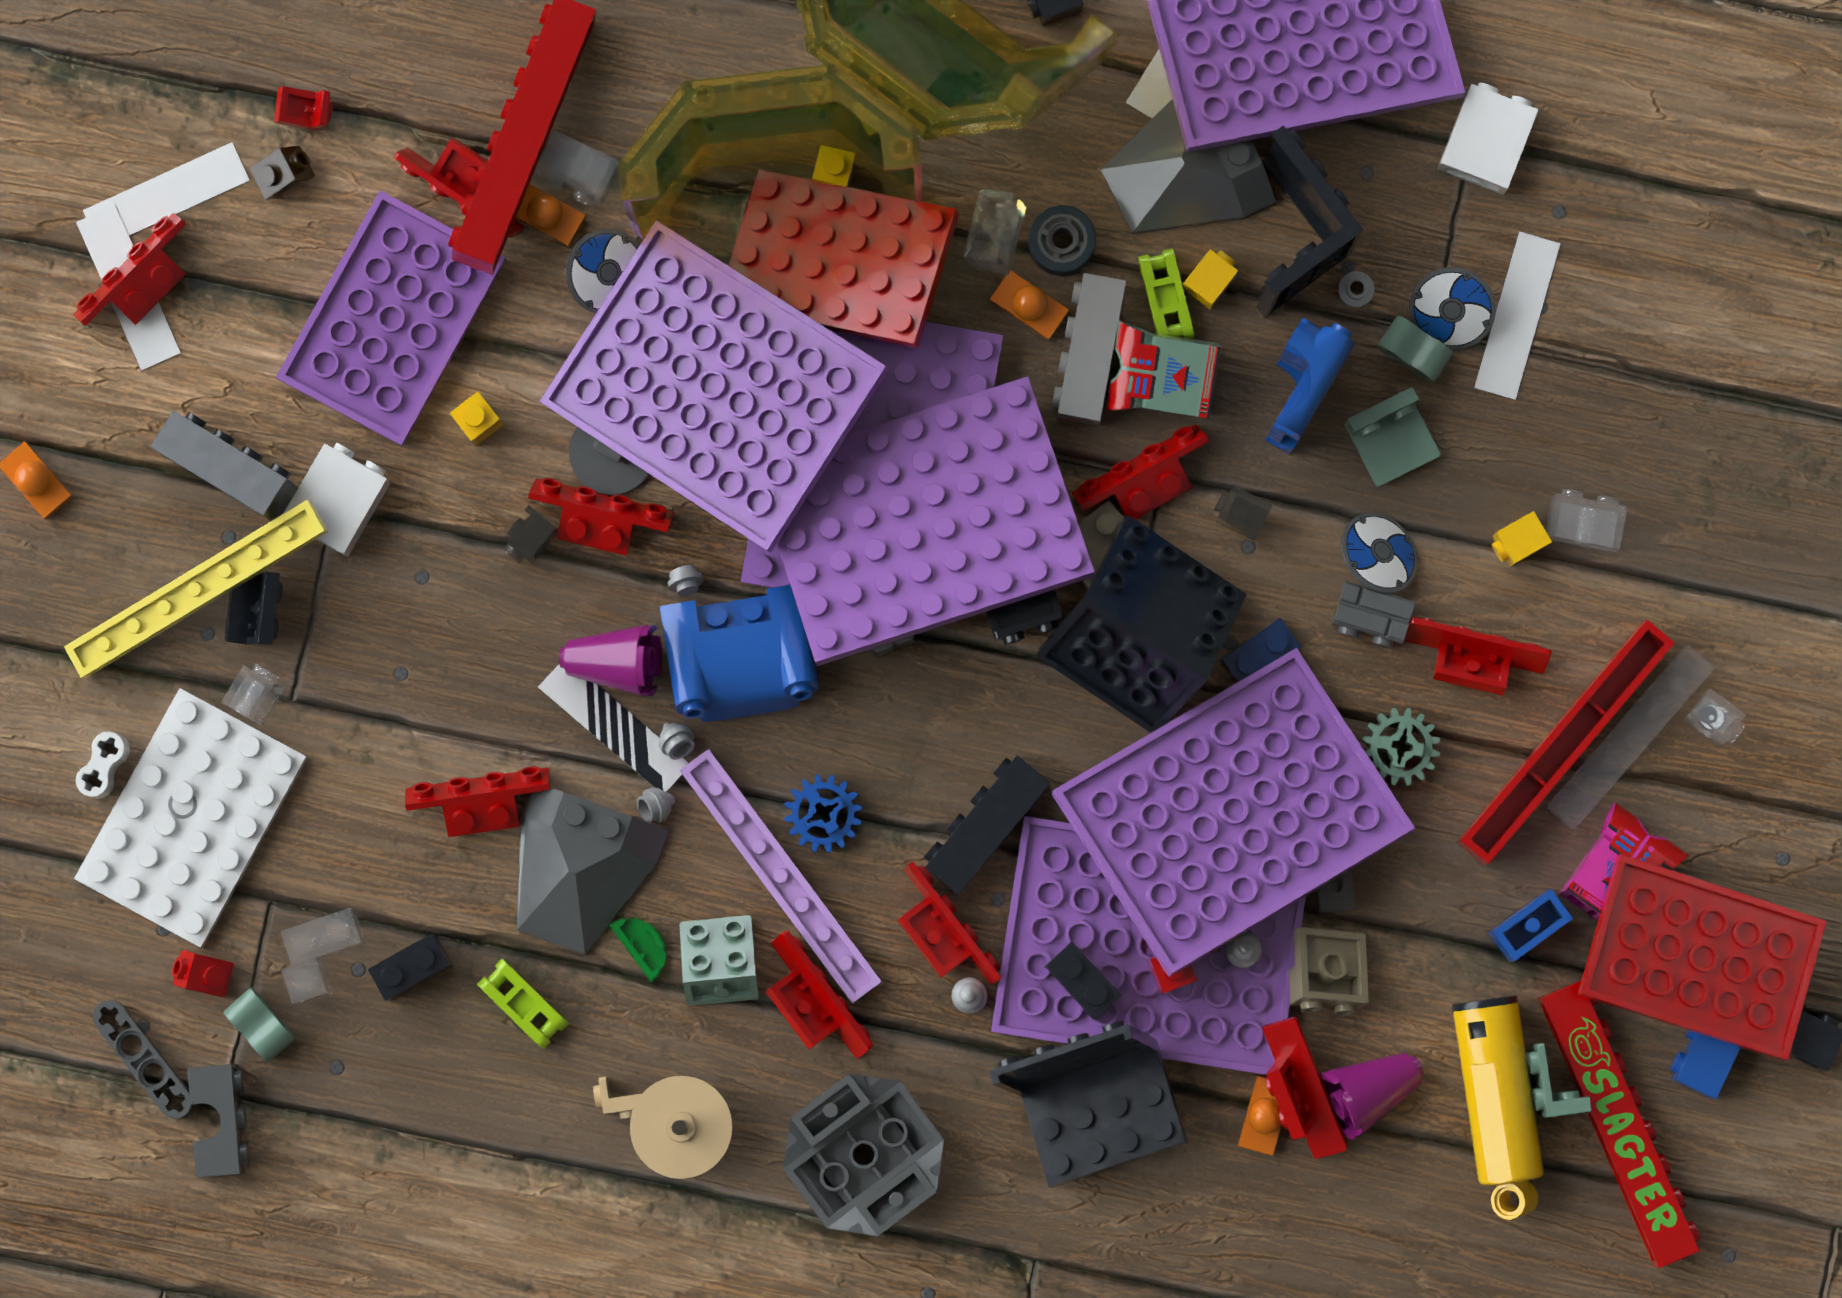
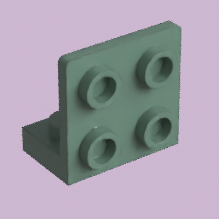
M1413 387L1348 418L1344 424L1376 487H1380L1440 456V452L1415 405L1419 398Z
M750 915L683 921L679 924L682 977L687 1006L759 999L752 918Z
M1544 1043L1528 1045L1529 1052H1526L1529 1074L1533 1075L1534 1088L1531 1090L1534 1109L1538 1111V1116L1554 1117L1591 1112L1590 1097H1580L1579 1090L1551 1092Z

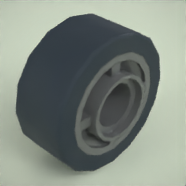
M1058 205L1047 208L1036 217L1030 227L1028 247L1031 258L1040 269L1050 275L1067 276L1076 274L1088 265L1094 255L1097 237L1094 225L1085 213L1072 206ZM1057 233H1066L1071 237L1072 244L1068 248L1060 249L1053 244L1052 238Z

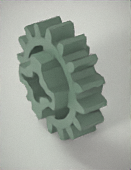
M1392 708L1389 719L1380 713L1377 715L1379 725L1369 723L1366 727L1372 733V736L1363 737L1361 740L1364 744L1369 745V749L1365 753L1368 757H1371L1372 763L1379 770L1381 777L1385 778L1386 775L1390 777V786H1395L1399 778H1402L1405 786H1410L1411 776L1413 775L1416 779L1422 781L1425 779L1422 769L1433 771L1435 766L1429 760L1430 758L1440 756V752L1432 749V745L1440 742V738L1431 737L1429 734L1434 729V724L1425 727L1422 724L1425 715L1422 713L1415 719L1411 718L1410 708L1405 709L1403 716H1399L1397 709ZM1398 723L1395 734L1390 737L1379 736L1387 726ZM1413 727L1422 736L1424 744L1418 743L1412 735ZM1403 736L1404 745L1409 747V751L1404 752L1401 758L1398 759L1397 749L1392 748V743L1398 742L1400 737ZM1377 750L1383 751L1390 760L1389 767L1381 761ZM1421 758L1420 763L1415 768L1403 771L1408 759Z

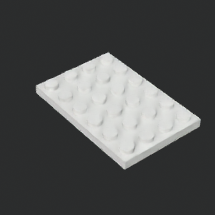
M179 688L74 879L203 948L308 757ZM172 796L173 810L179 815H186L193 809L194 803L192 798L195 796L197 800L196 811L192 816L185 819L175 817L168 807L170 797Z

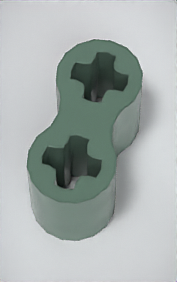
M1396 316L1377 344L1379 350L1385 355L1404 365L1421 379L1432 384L1453 355V351L1445 344L1426 334L1415 324L1401 316Z
M252 987L223 1011L234 1027L268 1063L296 1039L288 1026Z

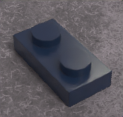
M1279 618L1221 661L1235 681L1239 682L1296 648L1300 649L1301 646L1282 619Z

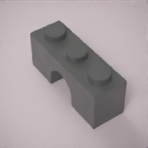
M237 1064L187 1068L190 1104H209L218 1111L221 1118V1125L215 1136L207 1140L193 1141L196 1178L245 1173L244 1166L250 1165V1151L248 1143L243 1144L242 1129L247 1128L245 1107H240L239 1093L244 1092L243 1072L237 1071Z

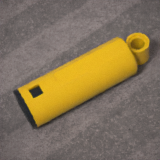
M1514 995L1452 1004L1478 1181L1481 1185H1496L1491 1195V1205L1493 1211L1499 1217L1512 1220L1531 1214L1538 1204V1194L1535 1187L1528 1180L1542 1177L1544 1169L1518 997ZM1512 1191L1519 1197L1518 1208L1511 1204L1510 1194Z

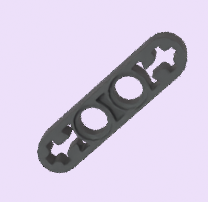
M114 1000L99 1003L93 1012V1022L96 1028L161 1112L172 1119L183 1118L189 1115L193 1110L194 1104H190L188 1087L125 1006ZM105 1008L118 1010L119 1013L115 1019L121 1027H124L127 1022L131 1026L130 1029L122 1031L116 1039L112 1037L113 1033L118 1032L116 1027L112 1023L103 1024L102 1019L105 1017L103 1012ZM132 1034L137 1035L142 1041V1049L135 1056H130L123 1050L124 1039ZM152 1063H157L164 1069V1078L158 1084H151L145 1078V1070ZM171 1079L175 1082L174 1086L169 1087L171 1092L175 1096L183 1094L185 1100L182 1102L184 1107L182 1111L179 1109H169L168 1105L172 1101L166 1092H163L160 1097L156 1093L157 1090L166 1087Z

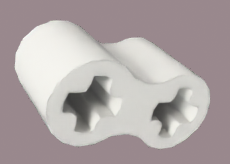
M108 731L102 732L95 737L92 743L91 760L80 769L76 776V786L82 794L99 799L111 793L114 787L115 770L127 760L130 753V745L123 736ZM114 742L118 752L116 755H108V752L103 749L104 745ZM90 775H98V779L103 781L100 788H92V784L88 782Z

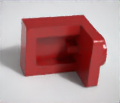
M286 86L279 87L274 123L314 131L325 127L326 123L330 121L333 112V103L329 101L330 91L312 92Z
M182 950L180 957L173 964V985L225 998L234 963Z

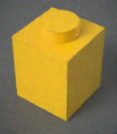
M821 145L812 182L850 188L856 164V153Z
M1210 249L1183 283V290L1211 310L1236 278L1238 270L1234 268L1236 262L1224 252L1219 250L1216 254Z
M478 391L450 412V415L475 447L504 425Z
M1534 511L1499 530L1492 536L1495 540L1492 543V548L1496 556L1502 563L1507 561L1510 567L1545 548L1552 542Z

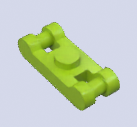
M1173 248L1163 250L1161 255L1149 257L1148 254L1138 256V264L1150 306L1155 333L1187 339L1194 338L1193 326ZM1165 268L1168 277L1155 280L1153 271ZM1177 313L1179 323L1166 326L1164 316Z
M502 958L495 965L497 969L488 978L484 976L477 985L544 1050L551 1043L550 1038L558 1030L562 1032L569 1023ZM508 979L514 987L504 996L498 988ZM541 1012L548 1020L538 1029L532 1021Z

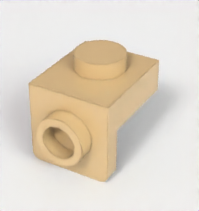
M608 1076L598 1078L599 1085L593 1086L596 1108L602 1107L603 1114L619 1112L620 1119L630 1118L633 1108L642 1094L611 1098Z

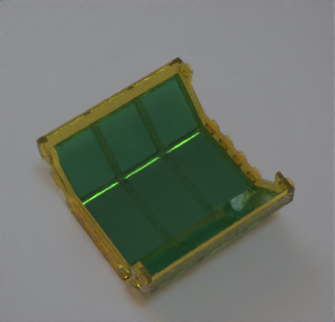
M796 0L798 13H802L806 36H804L806 51L924 140L939 139L940 137L959 134L964 136L987 133L990 130L1006 128L1011 130L1026 127L1100 66L1121 37L1118 32L1092 14L1073 42L1025 48L963 0Z
M834 63L684 81L618 163L622 203L636 242L640 245L656 220L672 230L670 207L701 169L818 155L821 145L856 153V161L883 183L884 195L922 202V162L918 129Z

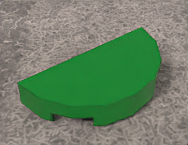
M637 918L620 919L609 924L650 982L653 983L662 973L667 960L666 945L660 932L650 923Z

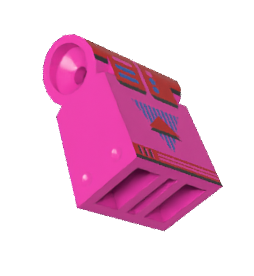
M1614 802L1606 815L1599 838L1594 842L1558 894L1598 922L1617 855L1623 854L1673 870L1689 854L1664 837L1650 835L1640 819Z

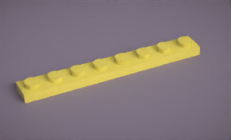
M306 500L64 646L79 676L86 679L328 533V530L312 501Z

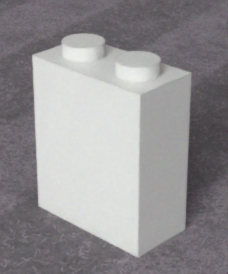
M1479 83L1478 86L1471 84L1437 170L1504 195L1510 185L1539 109L1531 107L1532 102L1525 98L1512 96L1510 99L1498 94L1499 90L1489 84Z
M324 443L284 513L306 500L312 501L328 530V533L316 540L348 557L391 482L383 477L386 470L368 460L365 465H362L352 459L355 453L339 443H336L334 448Z

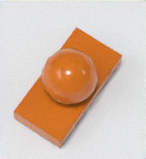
M530 184L516 219L569 248L586 219V215L558 200L555 196L547 194Z
M1011 270L990 298V302L1048 341L1069 312V309L1045 294L1039 287L1030 284Z
M25 441L0 462V469L45 520L73 497Z
M1256 1076L1237 1146L1273 1156L1282 1124L1279 1117L1280 1107L1276 1097L1271 1096L1269 1093L1266 1078Z

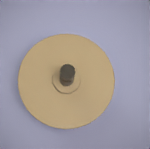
M690 1076L668 1077L651 1085L637 1100L630 1119L631 1141L639 1158L653 1171L670 1178L684 1179L695 1177L713 1168L726 1153L732 1136L731 1113L722 1095L707 1082Z

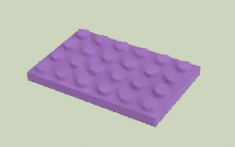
M380 190L279 370L276 379L403 447L507 260L506 257L500 256L493 275L452 260V247L448 246L453 231L452 228Z

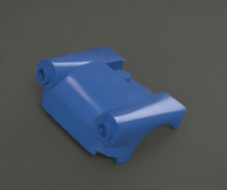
M1305 318L1301 319L1276 364L1293 378L1297 386L1276 419L1265 441L1290 455L1355 345L1350 339L1352 333L1348 329L1336 323H1333L1331 327L1324 326L1320 328Z
M791 585L767 588V595L698 607L695 600L660 606L675 710L684 717L690 719L700 718L701 722H709L787 710L799 706L800 701L811 698L813 693L818 690L819 683L816 663Z

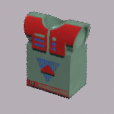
M1119 320L1114 349L1119 357L1121 368L1109 381L1105 409L1119 410L1142 407L1209 419L1221 344L1153 334L1133 324Z

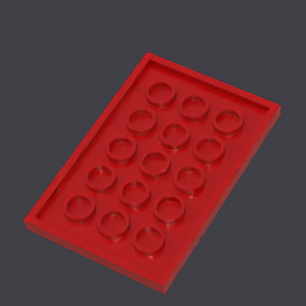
M758 170L728 266L829 330L918 348L960 213L955 208L849 187L816 183L809 179Z
M1619 854L1615 860L1577 995L1772 1058L1788 1061L1827 921Z

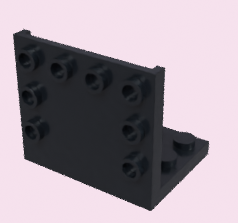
M1284 125L1271 134L1274 140L1268 156L1262 160V163L1322 240V243L1316 246L1314 242H1311L1296 254L1297 257L1293 260L1294 264L1287 268L1283 263L1266 276L1268 279L1261 288L1262 291L1259 293L1260 299L1256 306L1264 318L1347 258L1363 232L1362 227L1347 209L1350 203L1345 195L1338 188L1333 190L1325 180L1328 175L1323 166L1316 159L1311 161L1303 151L1306 148L1303 140L1294 130L1288 132Z
M1127 515L1121 522L1084 598L1040 646L1036 657L1152 733L1164 726L1207 681L1247 594Z
M1118 1021L1103 1026V1033L1089 1037V1033L1078 1034L1068 1038L1067 1045L1055 1048L1054 1045L1042 1046L1033 1050L1034 1056L1023 1060H1020L1019 1056L1010 1057L998 1062L999 1068L989 1071L994 1086L1022 1097L1049 1188L1058 1187L1188 1143L1156 1038L1129 1024L1124 1025L1123 1021Z

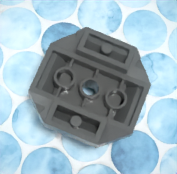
M848 1074L790 1117L783 1170L826 1228L879 1236L937 1192L944 1139L901 1081ZM859 1144H868L873 1148L875 1156L871 1163L861 1165L855 1161L853 1151Z

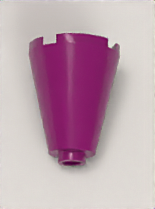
M641 625L570 639L567 641L566 646L560 649V668L565 669L567 676L642 697H653L658 689V685H652L654 676H661L662 670L661 638L659 635H653V632L658 628L655 625Z
M1404 1052L1327 1070L1321 1073L1320 1076L1324 1079L1323 1083L1336 1116L1345 1125L1341 1127L1343 1134L1349 1139H1356L1421 1085V1076L1424 1075L1421 1063L1415 1056L1410 1057Z

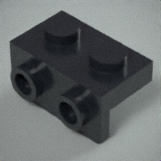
M261 572L230 591L224 637L226 642L251 646L272 645V639L277 637L279 621L275 618L276 605L280 603L283 594V585L279 582L280 573Z
M1055 590L986 612L995 642L1003 640L1004 645L1025 639L1024 633L1034 629H1038L1039 634L1053 631L1059 626L1058 622L1063 621L1065 618Z

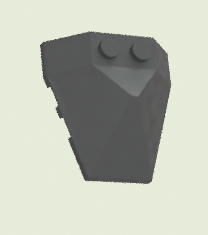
M1173 99L1100 170L1132 234L1172 229L1192 224H1208L1221 220L1244 219L1276 203L1264 165L1251 140L1187 153Z
M553 788L546 791L529 793L520 816L517 930L586 955L614 920V917L657 865L669 830Z

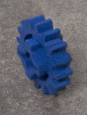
M817 774L815 775V784L812 785L803 779L801 782L804 789L801 792L795 789L790 791L796 798L795 802H785V807L792 810V814L784 817V821L794 822L795 825L789 831V834L793 836L799 833L802 837L798 844L802 847L808 841L811 842L812 852L815 853L819 845H824L827 853H831L832 844L835 842L841 848H844L845 843L842 838L848 836L854 839L856 835L851 830L852 825L857 826L862 823L861 820L854 817V813L861 811L862 806L852 804V801L858 794L856 791L849 794L845 792L848 785L846 781L842 782L839 786L834 785V775H830L827 783L822 782L820 775ZM817 790H830L839 796L833 800L821 798ZM806 797L810 803L808 814L799 820V808ZM822 804L824 808H828L838 804L829 814L831 819L829 822L824 823L822 819L808 823L817 814L816 807ZM847 808V821L842 830H840L837 825L839 812ZM815 827L824 829L830 837L818 838L810 835L807 831Z

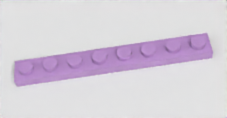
M706 750L679 770L850 1001L854 1003L882 981L710 750Z

